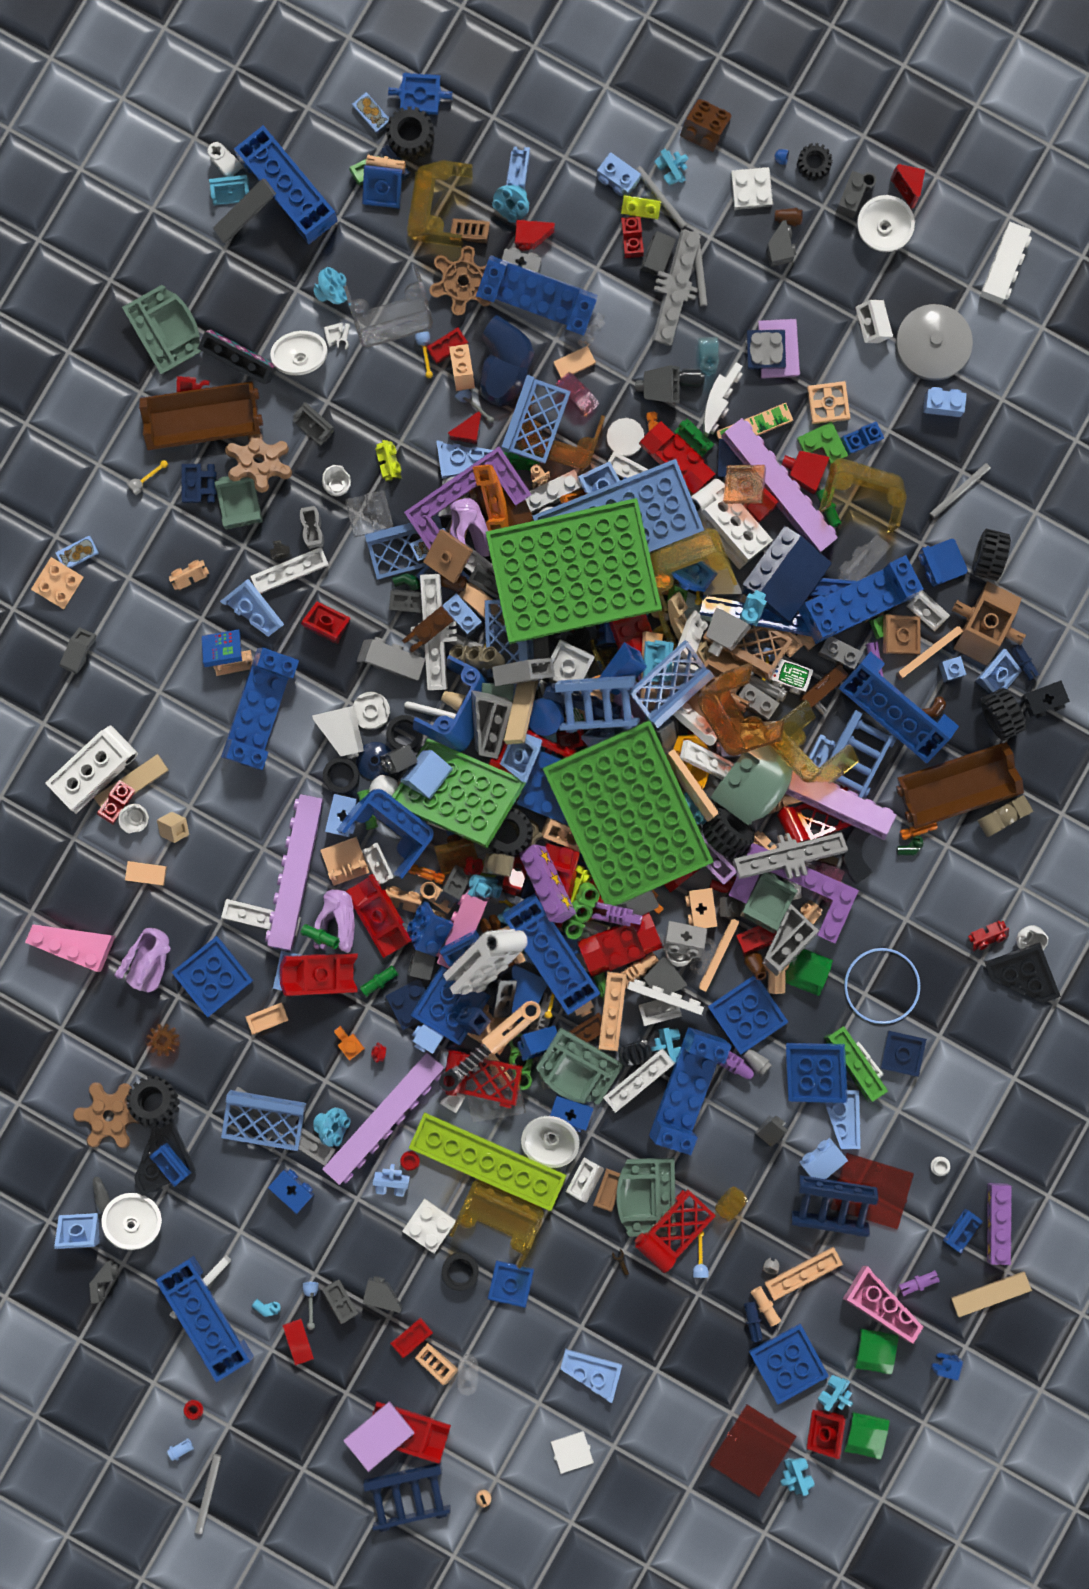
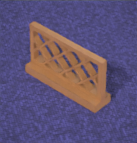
M752 625L753 629H749L746 634L754 633L756 641L745 643L743 637V644L737 645L732 651L723 647L721 653L745 665L753 673L769 681L773 671L792 644L793 639L773 628L759 626L755 628ZM767 631L770 638L759 640L757 632ZM705 633L703 636V642L706 641L708 647L710 648L713 641L709 640L706 637ZM781 639L786 642L784 647L775 649L773 641ZM771 642L773 650L762 652L760 644ZM758 645L759 653L750 654L747 651V647ZM774 654L775 660L772 665L766 663L763 656Z

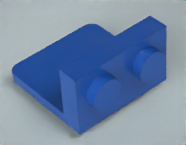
M951 538L931 547L926 546L918 552L919 561L926 569L927 580L933 587L962 576L968 571L955 539Z
M687 550L677 565L668 563L662 565L669 577L676 578L679 581L680 587L685 590L691 589L694 592H705L718 574L691 550Z
M423 901L418 906L414 919L409 922L407 933L412 940L411 942L415 950L436 957L453 927V923L450 920L435 915L429 903Z

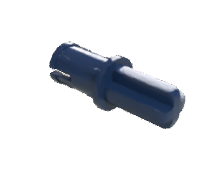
M386 145L380 150L383 157L388 156L389 159L402 161V158L398 157L390 146ZM406 166L403 169L405 171L402 173V181L411 175Z
M1022 644L1012 647L1011 650L1019 662L1018 666L1022 667L1028 680H1033V675L1035 678L1040 676V673H1038L1032 663L1033 659L1029 658Z
M756 1301L744 1303L747 1318L746 1324L749 1325L752 1342L761 1341L762 1333L759 1323L761 1319L758 1316Z

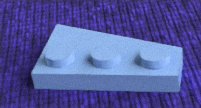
M249 579L220 601L224 605H229L233 608L234 612L239 616H244L250 621L251 625L268 637L284 625Z
M847 1090L848 1101L846 1103H825L840 1148L861 1149L859 1090Z

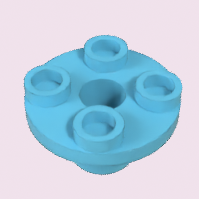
M502 186L497 189L493 196L492 207L509 222L515 223L517 220L523 219L529 211L526 191L520 186Z
M330 267L322 269L318 275L319 283L314 286L316 298L322 302L328 300L336 305L348 300L349 295L344 274L338 273Z
M332 1108L326 1114H318L314 1119L313 1127L324 1145L330 1147L339 1146L342 1143L346 1129L350 1126L351 1120L343 1109Z

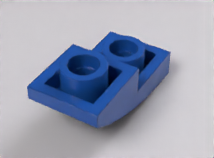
M876 421L861 427L857 431L844 435L840 439L847 454L851 455L883 440L884 436Z

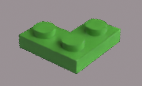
M832 422L797 438L802 451L813 453L822 448L825 455L830 457V465L848 457Z

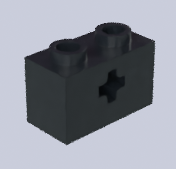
M1062 680L1022 695L1030 717L1036 715L1037 718L1048 714L1047 710L1053 708L1054 711L1066 708V703L1070 702ZM1049 698L1050 701L1048 703H1044L1043 699Z

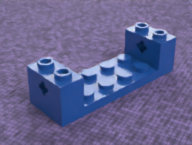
M264 125L234 148L237 159L249 173L252 172L259 181L261 179L268 181L276 193L273 198L294 222L296 230L308 245L338 222L333 208Z
M491 255L476 294L477 297L494 303L496 299L567 325V330L583 336L598 297L597 294Z
M905 555L890 562L884 569L825 597L820 595L805 602L798 611L815 644L916 597L923 590V587Z
M263 647L257 648L221 755L222 758L254 769L263 770L269 753L265 751L288 679L294 678L299 660Z
M870 651L846 678L839 689L924 762L928 763L951 739L959 726L945 714L935 722L878 673L885 663Z
M535 893L502 914L510 929L520 930L525 933L527 945L524 950L568 1015L601 994L554 922L549 921Z
M688 1027L649 1133V1137L656 1145L692 1155L698 1138L693 1132L698 1114L717 1063L725 1064L731 1049V1045L725 1039Z
M193 1255L161 1275L155 1281L214 1380L218 1382L250 1362L254 1355L245 1340L239 1341L202 1279L201 1274L203 1270Z

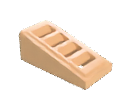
M429 1343L415 1357L442 1385H446L459 1370ZM430 1351L432 1354H431L430 1357L425 1361L423 1358H424V1357L428 1354V1352ZM436 1357L437 1361L431 1366V1361ZM441 1362L444 1364L439 1371L435 1370ZM448 1368L449 1372L442 1376L443 1372Z

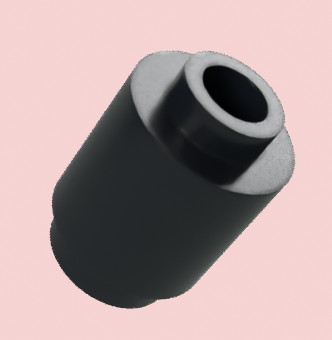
M701 369L679 370V386H682V388H701V384L705 383V373H701Z

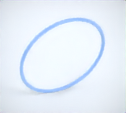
M876 948L862 953L848 968L844 982L845 995L853 1011L864 1020L875 1024H890L903 1019L913 1010L920 995V979L915 966L905 955L892 949ZM876 951H888L904 958L913 968L917 979V995L914 1003L905 1014L891 1021H875L866 1018L855 1009L848 995L847 981L852 967L860 958Z

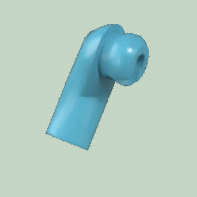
M258 1299L251 1306L264 1317L278 1314L281 1308L278 1302L263 1304Z

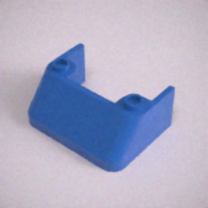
M449 655L446 668L461 675V681L470 687V690L454 719L448 716H440L431 725L415 717L413 730L451 749L462 752L469 747L474 737L471 690L481 692L482 683L490 682L476 668Z
M374 789L352 808L336 831L345 834L354 821L364 823L374 815L402 837L397 844V852L404 860L393 875L403 879L433 839L434 833L429 825L382 789Z

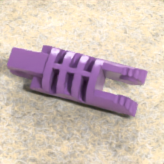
M600 902L595 903L596 908L606 909L607 913L606 916L598 913L592 914V919L629 927L631 923L641 924L642 916L633 914V909Z
M731 1051L725 1064L718 1062L720 1066L731 1073L739 1074L750 1080L754 1075V1070L744 1063L742 1058Z

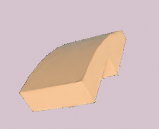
M468 582L465 591H460L458 595L485 620V600L493 599L480 588ZM490 604L491 613L495 615L500 607L497 604Z

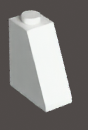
M354 706L312 715L315 723L340 756L347 755L349 759L359 756L358 752L364 751Z

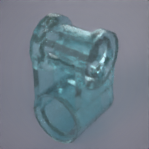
M718 337L698 338L701 371L705 375H713L717 371L719 364Z

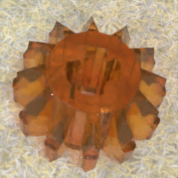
M158 1024L157 1030L151 1028L150 1031L154 1036L147 1035L148 1039H152V1042H148L147 1046H154L151 1049L152 1053L158 1049L157 1056L160 1057L163 1051L165 1056L170 1055L169 1050L176 1052V1048L173 1045H180V1042L175 1041V1038H179L180 1035H173L176 1031L175 1027L169 1030V1024H165L163 1029L162 1025ZM162 1035H164L163 1037H167L168 1040L165 1042V1046L163 1045V1043L159 1042V1039L162 1038Z

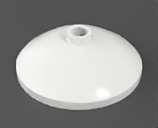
M890 195L877 196L869 200L862 207L857 221L858 232L864 243L880 252H892L902 248L910 240L915 226L914 215L910 207L903 200ZM885 225L887 230H882L881 226Z
M296 331L279 338L274 343L270 356L272 364L280 372L288 375H305L313 372L324 363L327 358L328 349L326 342L318 334L309 331Z
M543 1116L536 1118L526 1125L522 1133L521 1144L527 1157L550 1168H558L569 1164L576 1157L579 1150L580 1142L576 1130L568 1122L557 1117Z
M127 1193L114 1198L107 1205L102 1216V1229L106 1238L113 1245L124 1250H138L148 1246L155 1240L161 1228V1214L157 1205L150 1198L137 1193ZM133 1224L134 1228L130 1229L128 1225Z

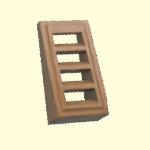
M453 219L450 238L487 244L490 222ZM457 225H461L460 234L456 233ZM465 226H468L467 234H464ZM472 227H476L475 235H471ZM480 228L483 229L482 235H479Z

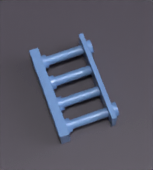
M635 675L559 680L555 684V692H562L564 695L567 722H563L559 726L560 730L572 733L577 732V729L634 728L640 722V717L632 718L628 691L636 684ZM619 688V691H621L624 714L622 719L612 718L611 689ZM600 689V692H602L605 720L593 719L592 690ZM573 691H581L583 693L586 721L574 720Z
M855 710L820 777L826 782L828 779H833L858 792V797L866 798L871 789L868 786L888 747L892 748L897 738L891 733L887 735L862 722L863 719L860 717L863 713ZM854 729H861L884 741L885 743L881 751L879 752L854 739V736H852ZM851 745L875 758L876 760L872 768L870 769L845 756L843 752L845 746L849 747ZM842 762L867 775L863 785L861 786L838 774L837 770L834 769L836 763Z

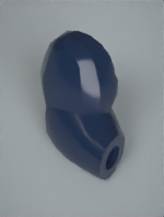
M496 315L488 323L482 335V340L490 354L483 361L479 389L486 402L493 406L502 407L509 405L520 395L535 352L529 338L524 333Z

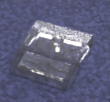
M384 490L366 493L365 496L345 500L354 537L394 527Z

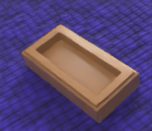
M606 1168L593 1204L594 1206L612 1212L617 1199L619 1172Z

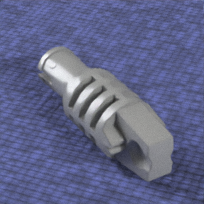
M543 993L540 1015L530 1024L529 1033L548 1028L550 1019L545 1018L544 1014L548 1010L551 994Z

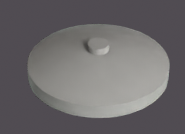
M939 304L924 305L913 310L901 323L896 336V350L903 366L913 375L932 381L943 380L959 372L968 361L973 345L970 327L963 316L954 309Z

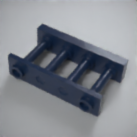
M800 1175L799 1193H803L800 1210H792V1225L852 1234L859 1237H869V1222H865L869 1205H877V1187ZM811 1195L822 1196L819 1214L807 1213ZM830 1198L842 1200L838 1217L826 1216ZM850 1201L861 1203L857 1220L846 1219Z
M441 1462L440 1464L434 1463L364 1480L365 1492L370 1491L373 1494L378 1521L373 1523V1531L384 1532L390 1530L392 1526L431 1517L441 1519L448 1516L447 1514L451 1512V1506H443L438 1483L439 1474H442ZM426 1477L430 1480L436 1508L424 1510L418 1483L420 1479ZM405 1482L411 1484L417 1511L405 1515L399 1488L401 1486L400 1483ZM387 1486L392 1489L398 1516L390 1519L385 1517L380 1494L381 1488Z

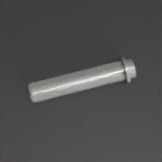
M751 674L743 682L745 684L748 682L760 691L776 698L777 702H783L788 693L785 691V688L780 689Z

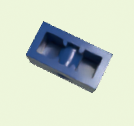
M556 1095L549 1116L565 1120L577 1132L581 1133L582 1130L586 1131L594 1108ZM572 1109L576 1117H572L570 1120L565 1112H570Z
M285 1168L268 1188L297 1214L314 1195L311 1192L313 1189L306 1182L302 1184L297 1179L299 1176L292 1169L287 1170ZM288 1185L290 1187H292L293 1185L296 1186L295 1192L290 1194L288 1192L290 1190Z

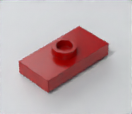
M457 327L426 348L435 363L438 364L451 356L449 347L469 343L459 327Z
M420 1317L390 1344L404 1358L432 1335L433 1331Z

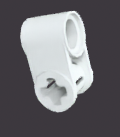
M214 142L208 147L211 161L225 177L234 176L243 168L241 163L221 143ZM217 151L221 154L218 156L217 154H214V152Z

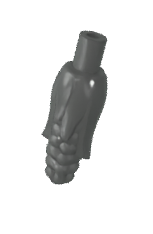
M95 1177L93 1179V1189L98 1213L103 1214L111 1201L100 1177Z

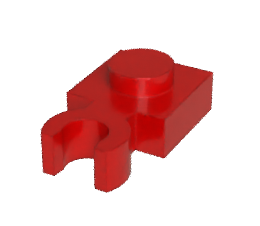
M177 376V392L202 389V386L210 384L208 380L196 383V377Z

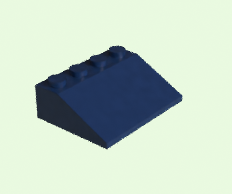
M784 526L742 584V594L747 597L749 593L753 595L755 590L766 594L764 600L767 602L764 608L790 623L832 563L801 535Z

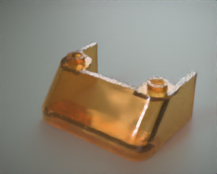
M535 404L529 406L528 411L530 415H532ZM601 415L594 439L584 437L579 440L577 447L554 440L547 459L580 470L589 467L600 439L605 416ZM533 420L537 428L541 427L538 421ZM531 421L522 425L525 434L535 430ZM537 433L526 437L530 446L541 442ZM525 439L517 441V446L521 451L528 448ZM543 445L532 449L535 456L544 457L545 449Z
M751 663L721 673L700 693L698 698V706L724 751L732 756L782 740L783 720L765 725L762 719L757 716L744 718L729 692L731 689L749 684L752 671Z

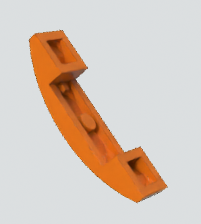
M480 465L472 467L477 486L481 485L488 514V520L486 521L488 531L509 527L503 489L493 466Z

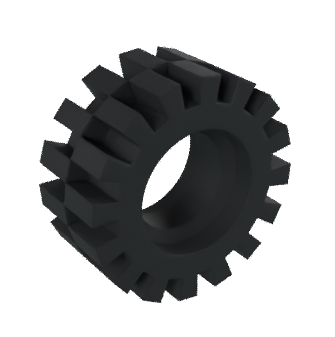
M811 143L808 147L805 146L799 154L797 160L799 173L802 172L803 178L805 176L808 177L807 180L809 181L811 178L814 181H817L818 178L821 180L830 171L832 154H829L830 150L828 148L824 149L825 146L823 144L820 147L819 143H815V146ZM818 156L822 161V165L819 168H811L807 162L808 158Z

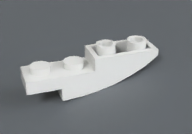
M737 362L726 378L719 374L712 387L704 414L703 429L706 437L710 433H715L719 426L717 424L719 418L724 419L729 411L727 408L729 402L723 398L727 399L733 390L730 387L734 382L738 383L743 375L741 373L742 365Z

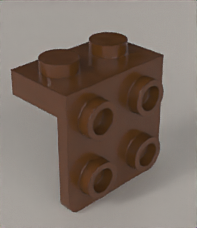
M698 99L685 120L680 136L714 152L720 136L732 115L726 110L710 104L708 101Z

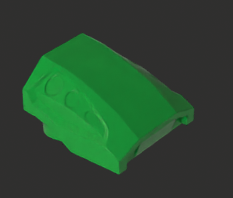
M803 949L789 963V967L785 972V983L819 996L830 972L833 960Z
M861 1329L859 1349L854 1368L892 1374L899 1336L882 1331Z
M852 1412L851 1426H849L850 1430L845 1443L846 1447H844L843 1451L881 1459L890 1420Z

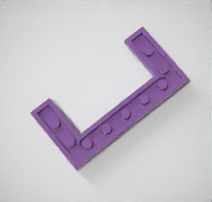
M500 447L491 451L404 512L429 550L440 530L432 517L477 487L472 467L492 465L501 485L515 506L532 495Z
M753 843L746 856L768 851V849ZM806 867L807 875L802 876L800 871V877L795 878L793 874V879L787 878L784 868L770 871L775 875L832 900L817 936L835 944L859 890ZM759 874L738 879L737 876L728 896L747 903Z

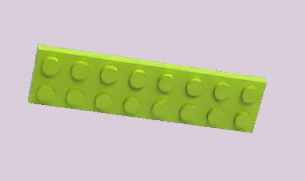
M424 1112L409 1146V1149L549 1211L552 1210L567 1176L562 1172L531 1160Z

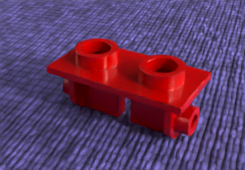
M997 921L986 926L989 933H986L983 928L971 932L968 939L970 943L973 942V951L986 949L991 943H999L1007 939L1009 928H1006L1004 921Z

